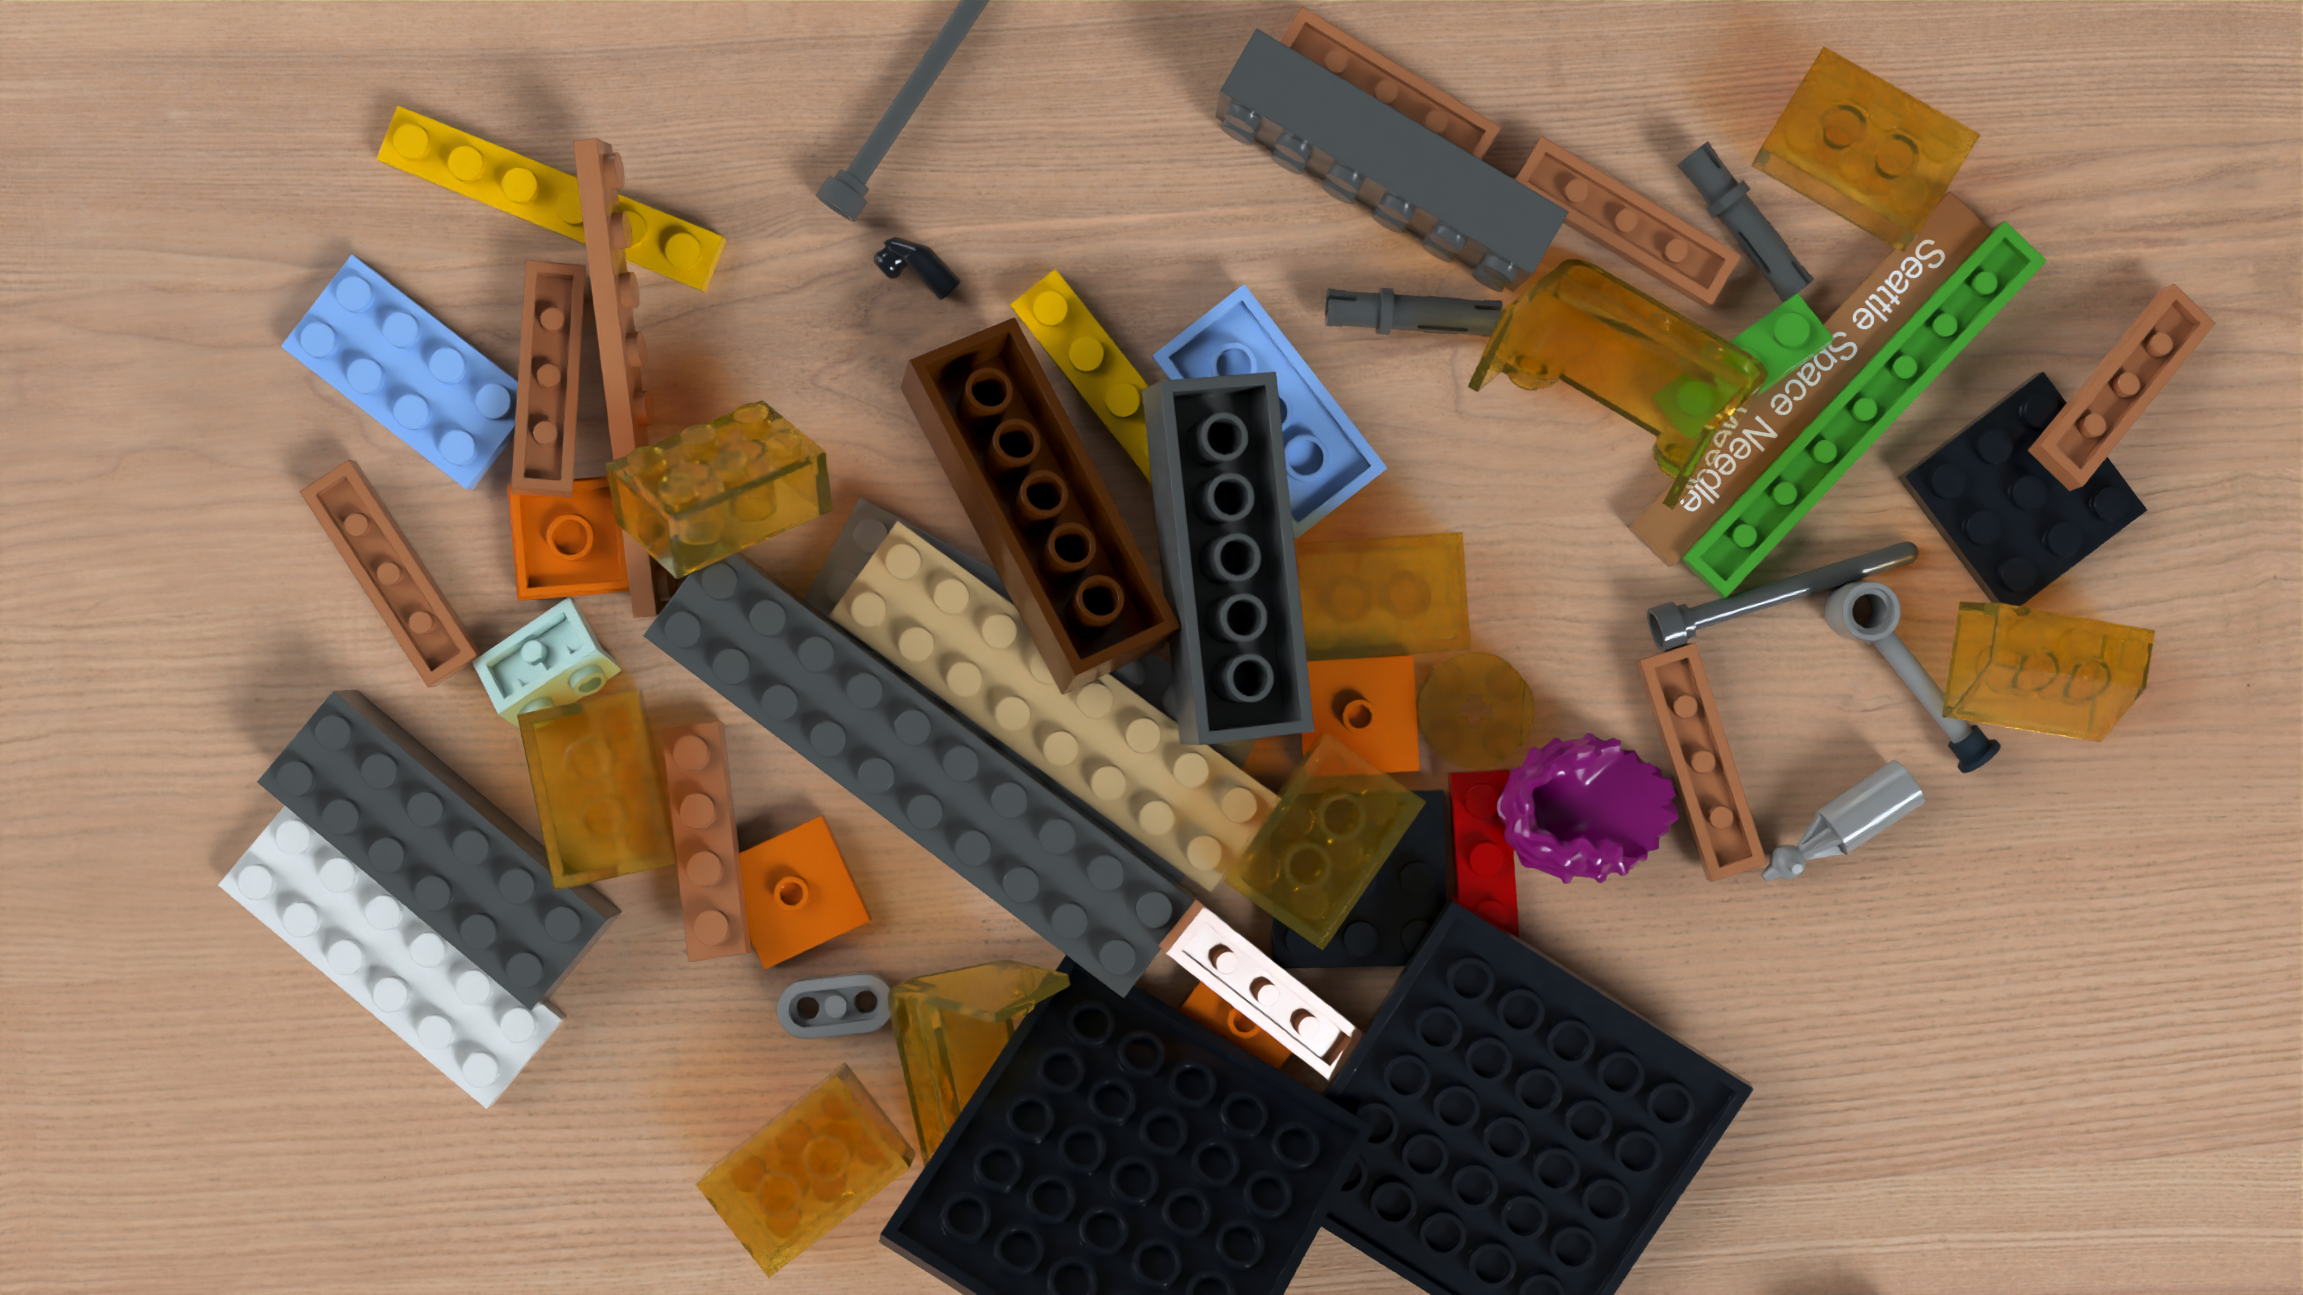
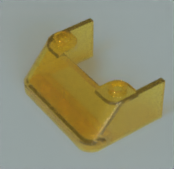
M1568 259L1555 267L1503 309L1468 387L1479 392L1503 372L1508 375L1513 384L1525 390L1535 391L1539 388H1550L1559 380H1562L1657 437L1651 448L1652 455L1657 461L1659 469L1665 475L1675 479L1663 504L1674 509L1706 474L1757 397L1767 379L1768 372L1762 362L1753 355L1602 268L1587 261Z
M1004 959L915 976L890 989L888 993V1007L924 1167L1015 1032L1012 1018L1019 1019L1029 1014L1034 1009L1036 1003L1070 986L1068 974Z

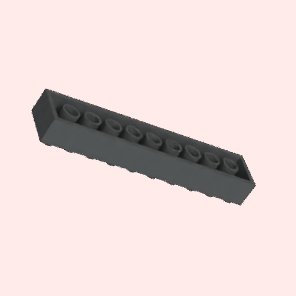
M719 540L713 542L643 635L1123 998L1161 950L1158 945L1196 900L1195 894L728 542Z

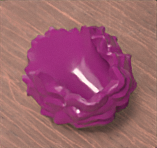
M1586 733L1583 738L1563 742L1559 738L1554 737L1541 749L1535 746L1529 749L1523 765L1512 770L1505 789L1498 799V815L1500 816L1501 823L1506 826L1504 832L1505 842L1516 851L1521 865L1526 868H1535L1560 878L1564 884L1571 883L1573 877L1595 879L1597 883L1602 884L1606 881L1607 875L1611 873L1625 876L1639 861L1647 860L1649 851L1659 849L1660 837L1669 832V825L1679 819L1676 812L1677 807L1670 801L1671 798L1676 796L1671 779L1663 777L1661 769L1657 766H1653L1650 762L1647 763L1639 758L1635 750H1623L1620 748L1621 741L1618 739L1610 738L1605 741L1597 738L1592 733Z

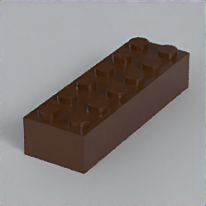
M1015 317L909 360L900 388L1061 694L1064 695L1164 648L1181 626Z

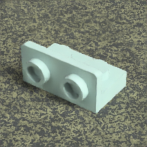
M570 597L472 661L498 715L524 733L551 723L559 712L583 696L599 691L607 680L621 671L616 659L602 649L582 609Z

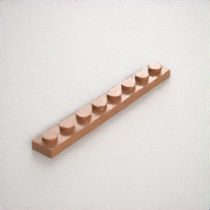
M598 138L574 140L573 146L633 618L657 616L676 593V584L671 566H664L662 543L668 541V520L664 508H657L654 485L661 482V464L657 450L650 449L647 426H651L654 423V407L650 392L642 390L640 367L646 366L647 351L642 332H635L632 308L639 306V287L634 272H628L625 254V248H631L632 231L627 213L620 212L617 190L623 188L625 184L624 167L620 154L613 152L611 144Z

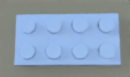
M354 255L349 257L281 345L289 354L465 489L473 490L515 435L518 380Z
M1245 284L1152 355V359L1168 380L1276 372L1294 540L1387 469L1383 461Z

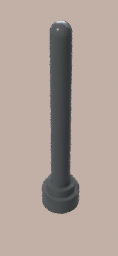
M990 0L960 1L846 171L840 169L835 177L828 175L815 195L822 203L845 219L855 222L867 204L864 196L869 189L865 184Z
M1905 541L1688 608L1686 604L1676 606L1674 602H1668L1648 609L1647 619L1650 632L1657 648L1661 652L1687 645V639L1695 637L1696 630L1911 564L1918 558L1919 551L1914 543Z

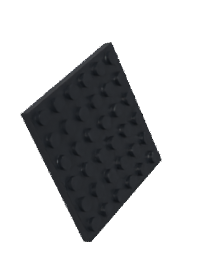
M1451 896L1366 1025L1363 1035L1345 1064L1321 1094L1375 1126L1321 1227L1430 1295H1614L1754 1088L1749 1081Z
M1065 955L880 1233L879 1243L963 1295H1284L1375 1126L1136 985H1133L1124 998Z

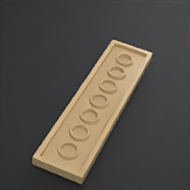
M899 521L891 529L828 616L1210 893L1280 798L1209 745L1180 744L1178 723L1109 673L1062 695L1015 605Z

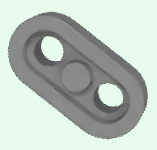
M863 971L807 977L793 982L781 994L777 1005V1015L782 1027L790 1035L800 1039L869 1033L880 1029L888 1022L895 1009L896 995L891 983L884 976L875 972ZM864 990L873 992L877 998V1006L871 1010L861 1008L857 1002L859 992ZM813 997L819 1003V1013L815 1016L805 1015L799 1005L801 998Z

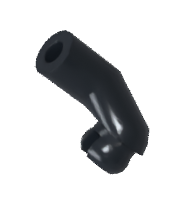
M893 237L883 242L885 247L874 256L875 265L888 278H897L906 267L940 300L946 298L961 282L959 277L931 248L902 238Z

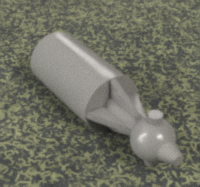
M1896 760L1890 761L1815 811V818L1796 846L1782 845L1773 851L1769 865L1761 874L1762 878L1766 882L1778 878L1794 879L1804 871L1806 860L1849 854L1924 804L1925 798L1920 787Z

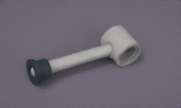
M1853 581L1834 588L1825 603V618L1830 628L1842 637L1863 640L1866 644L1873 643L1950 738L1951 741L1948 747L1960 760L1957 766L1962 773H1968L1991 760L2001 748L1999 742L1996 739L1989 740L1977 725L1970 726L1893 631L1901 615L1900 602L1896 594L1886 585L1877 582ZM1864 595L1871 603L1872 614L1867 623L1859 626L1853 618L1852 608L1855 601Z

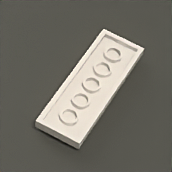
M286 806L281 809L218 884L225 892L486 1109L496 1102L567 1017L548 1000L530 1011Z

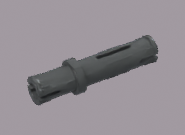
M1707 141L1677 166L1691 180L1709 206L1705 210L1711 218L1718 216L1757 269L1761 271L1771 284L1780 300L1785 302L1803 290L1814 278L1800 264L1788 248V245L1747 195V192L1750 190L1744 180L1739 183L1717 156L1718 154L1711 147L1712 145Z
M1328 288L1325 301V326L1376 328V334L1389 335L1390 330L1394 329L1499 338L1503 324V311H1501L1503 304L1502 300L1482 301L1451 297L1394 294L1393 288H1380L1379 293L1352 292Z

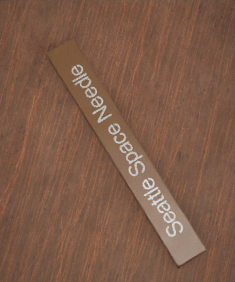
M1951 191L1944 194L1822 322L1834 337L1832 344L1738 410L1627 528L1668 567L1674 566L1980 245L1992 230Z

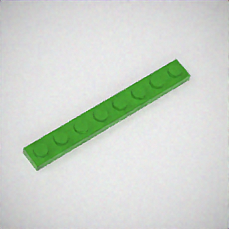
M2006 221L1997 224L1980 245L1680 560L1717 596L1726 598L2047 260Z

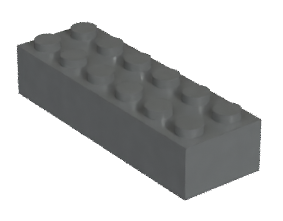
M1257 28L1220 90L1216 118L1223 122L1221 129L1227 135L1245 145H1251L1253 140L1274 151L1271 158L1284 169L1301 175L1303 170L1308 171L1324 181L1321 187L1332 197L1346 204H1352L1354 199L1374 210L1372 218L1380 225L1399 234L1403 232L1404 228L1424 239L1422 247L1428 253L1448 263H1452L1454 258L1475 269L1472 273L1475 280L1494 291L1502 292L1506 287L1514 292L1533 275L1569 213L1566 209Z
M1276 372L1158 381L1143 389L1142 394L1163 591L1181 626L1169 641L1180 744L1204 745L1314 732Z
M358 690L333 691L257 781L258 784L530 1011L549 1000L622 913L619 908Z

